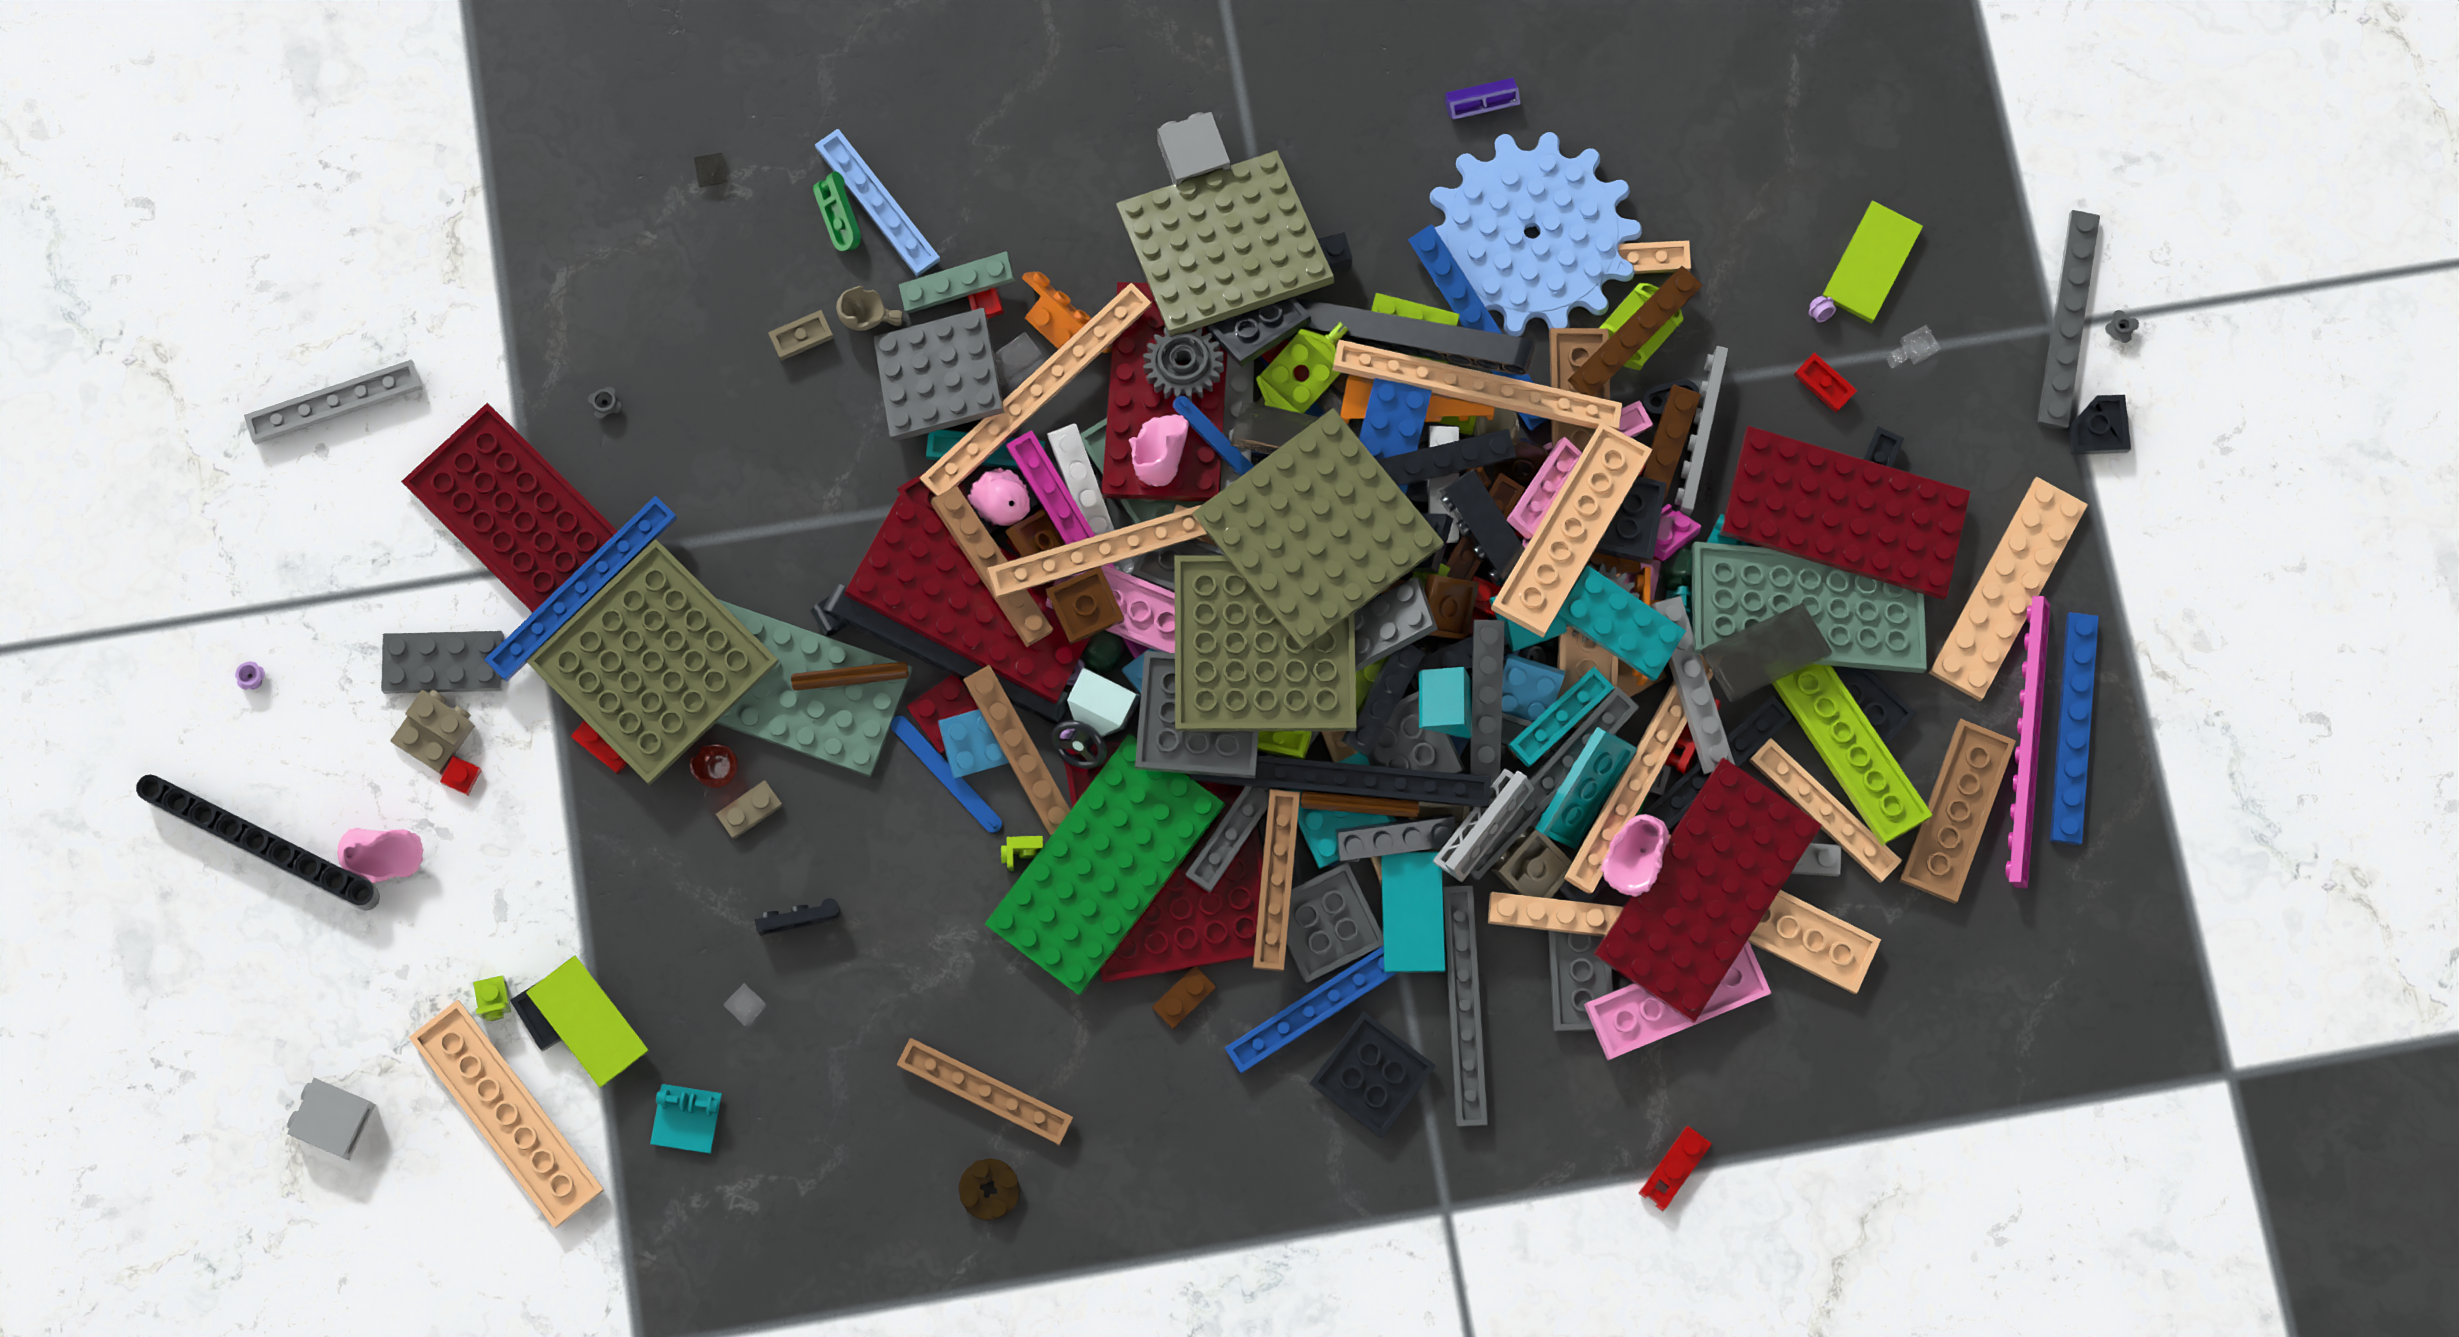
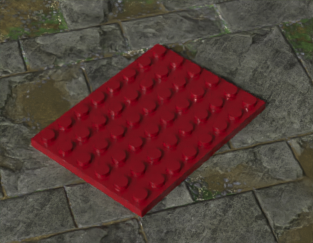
M1124 740L1105 743L1107 755L1104 762L1098 767L1081 769L1064 761L1072 808ZM1095 744L1090 750L1097 756L1098 748ZM1066 749L1072 756L1086 760L1081 753L1075 752L1073 749ZM1196 782L1224 802L1225 806L1101 968L1102 984L1254 957L1263 866L1257 825L1211 893L1185 877L1246 786Z

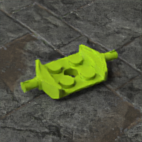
M1639 283L1600 327L1608 329V339L1659 289L1658 287L1647 283ZM1681 309L1623 366L1641 370L1644 363L1676 327L1682 324L1683 316Z
M1339 322L1329 335L1326 334L1325 336L1301 329L1263 373L1256 378L1265 399V405L1253 418L1258 420L1263 415L1258 421L1260 425H1263L1272 412L1275 413L1276 411L1300 418L1341 373L1333 371L1336 345L1349 329L1342 322ZM1305 365L1308 367L1310 375L1306 381H1298L1295 378L1294 369L1296 366Z

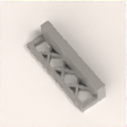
M1504 769L1490 787L1489 808L1483 814L1486 808L1474 807L1435 857L1433 863L1463 882L1533 792L1534 787L1527 776L1519 771L1513 774L1509 770ZM1508 780H1510V781L1507 783V785L1503 788V790L1501 791V788L1504 786V784H1505ZM1451 853H1453V854L1450 856V858L1447 860V862H1444V861L1447 859V857H1448Z

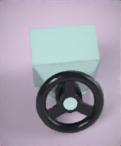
M1083 668L1067 699L1074 720L1063 721L1056 725L1052 731L1051 741L1056 753L1065 762L1077 768L1092 769L1101 765L1107 755L1106 744L1102 737L1127 728L1141 700V696ZM1075 729L1069 739L1060 738L1063 731ZM1094 743H1096L1098 748L1097 756L1090 750ZM1065 749H1073L1075 752L1081 753L1086 760L1072 756Z

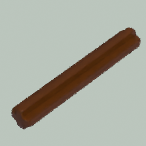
M903 661L795 673L791 675V685L793 690L798 691L906 679L909 676L907 662Z
M1306 791L1302 792L1301 807L1306 809L1416 818L1419 815L1418 801Z

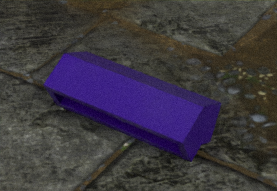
M1514 77L1446 92L1444 99L1448 115L1452 119L1521 104L1519 90L1515 84Z

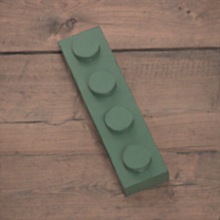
M1005 251L899 284L905 312L910 314L1016 281L1010 254Z

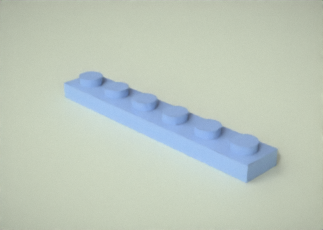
M836 129L815 144L817 151L832 170L839 172L843 176L846 188L917 277L940 261L938 254L839 129Z

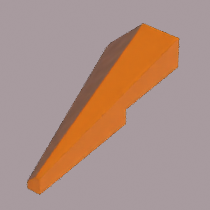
M1349 375L1340 417L1346 424H1349L1350 419L1365 417L1374 379ZM1431 393L1424 422H1441L1442 416H1458L1459 421H1467L1469 416L1487 417L1488 420H1493L1495 407Z

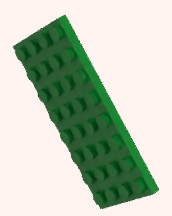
M1131 734L1122 742L985 923L987 927L1079 996L1083 994L1225 806L1224 802L1194 780H1190L1184 773L1135 770L1137 739Z

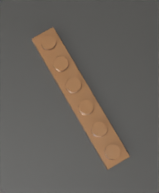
M955 486L933 498L931 505L1026 647L1051 634L1053 628L1027 589L995 598L987 568L1008 561L959 488Z
M988 665L964 678L963 681L1048 834L1052 835L1071 810L992 668Z
M1272 789L1269 792L1253 969L1284 971L1300 792Z
M912 1038L909 1039L897 1063L898 1067L1059 1146L1073 1120L1072 1116Z

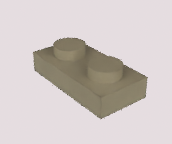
M822 310L768 332L780 361L833 339V334Z
M764 780L716 813V816L734 840L783 805Z

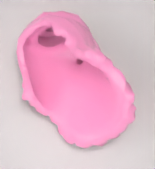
M1175 414L1160 418L1153 417L1142 425L1143 429L1140 430L1137 438L1129 439L1132 447V462L1139 480L1148 485L1158 487L1169 484L1176 476L1189 422L1185 420L1184 416Z
M1002 468L985 472L976 482L971 484V494L968 495V500L977 509L981 518H984L986 522H991L992 526L997 524L1001 526L1014 525L1020 522L1030 511V498L1026 485H1023V481L1019 480V476L1013 474L1011 470L1004 471ZM1010 501L1014 502L1013 506L1009 505Z
M1647 814L1638 815L1630 819L1614 836L1609 845L1610 851L1606 854L1601 867L1604 879L1609 883L1610 887L1617 889L1620 893L1632 895L1633 897L1650 891L1652 884L1657 880L1660 868H1662L1663 853L1669 842V831L1665 823Z
M354 828L349 829L342 836L338 844L337 855L339 864L343 869L366 880H370L374 884L375 882L386 881L390 877L395 878L399 876L403 878L412 876L419 869L423 861L422 854L424 849L422 848L420 836L408 830L378 831Z

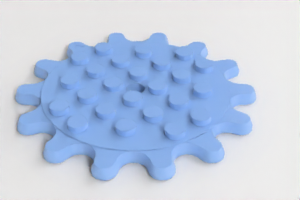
M1552 132L1543 134L1539 139L1536 149L1532 151L1519 149L1512 136L1508 134L1500 135L1495 140L1496 156L1492 161L1481 162L1468 153L1460 155L1456 160V168L1463 177L1461 186L1455 189L1437 187L1430 193V202L1435 207L1441 209L1446 217L1442 225L1434 228L1488 311L1497 310L1504 316L1505 333L1515 337L1523 334L1526 323L1535 317L1545 320L1549 330L1551 328H1569L1568 314L1574 307H1584L1590 313L1597 316L1605 314L1609 308V301L1602 293L1603 283L1610 279L1626 282L1631 280L1635 273L1634 266L1624 260L1618 250L1619 244L1637 240L1642 234V226L1639 222L1621 218L1616 212L1617 205L1630 194L1629 185L1623 180L1604 183L1595 177V170L1600 163V155L1594 149H1586L1578 157L1572 159L1562 156L1559 151L1560 140ZM1536 226L1540 235L1534 239L1526 237L1524 230Z

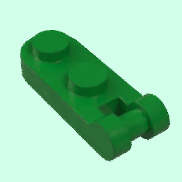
M834 171L826 177L825 181L821 180L814 184L813 192L835 248L839 251H853L859 246L860 230L843 187L845 184L844 178L839 172Z

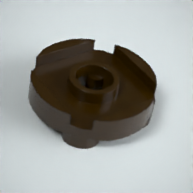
M1519 438L1513 441L1516 458L1494 464L1495 478L1498 473H1502L1525 488L1523 492H1525L1549 456V453L1540 444L1527 438ZM1517 464H1529L1528 469L1530 473L1522 472L1518 474L1516 472L1518 470Z
M988 1158L975 1161L964 1171L959 1181L958 1191L961 1203L968 1213L975 1218L991 1221L1007 1215L1014 1209L1019 1199L1020 1187L1017 1175L1008 1164L997 1159ZM989 1181L995 1182L994 1188L998 1189L997 1194H991L989 1198H985L984 1191L981 1190L982 1184L987 1185Z

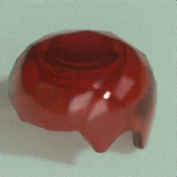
M721 744L702 746L700 752L690 759V772L700 784L711 789L727 785L735 777L738 770L736 755L729 747Z

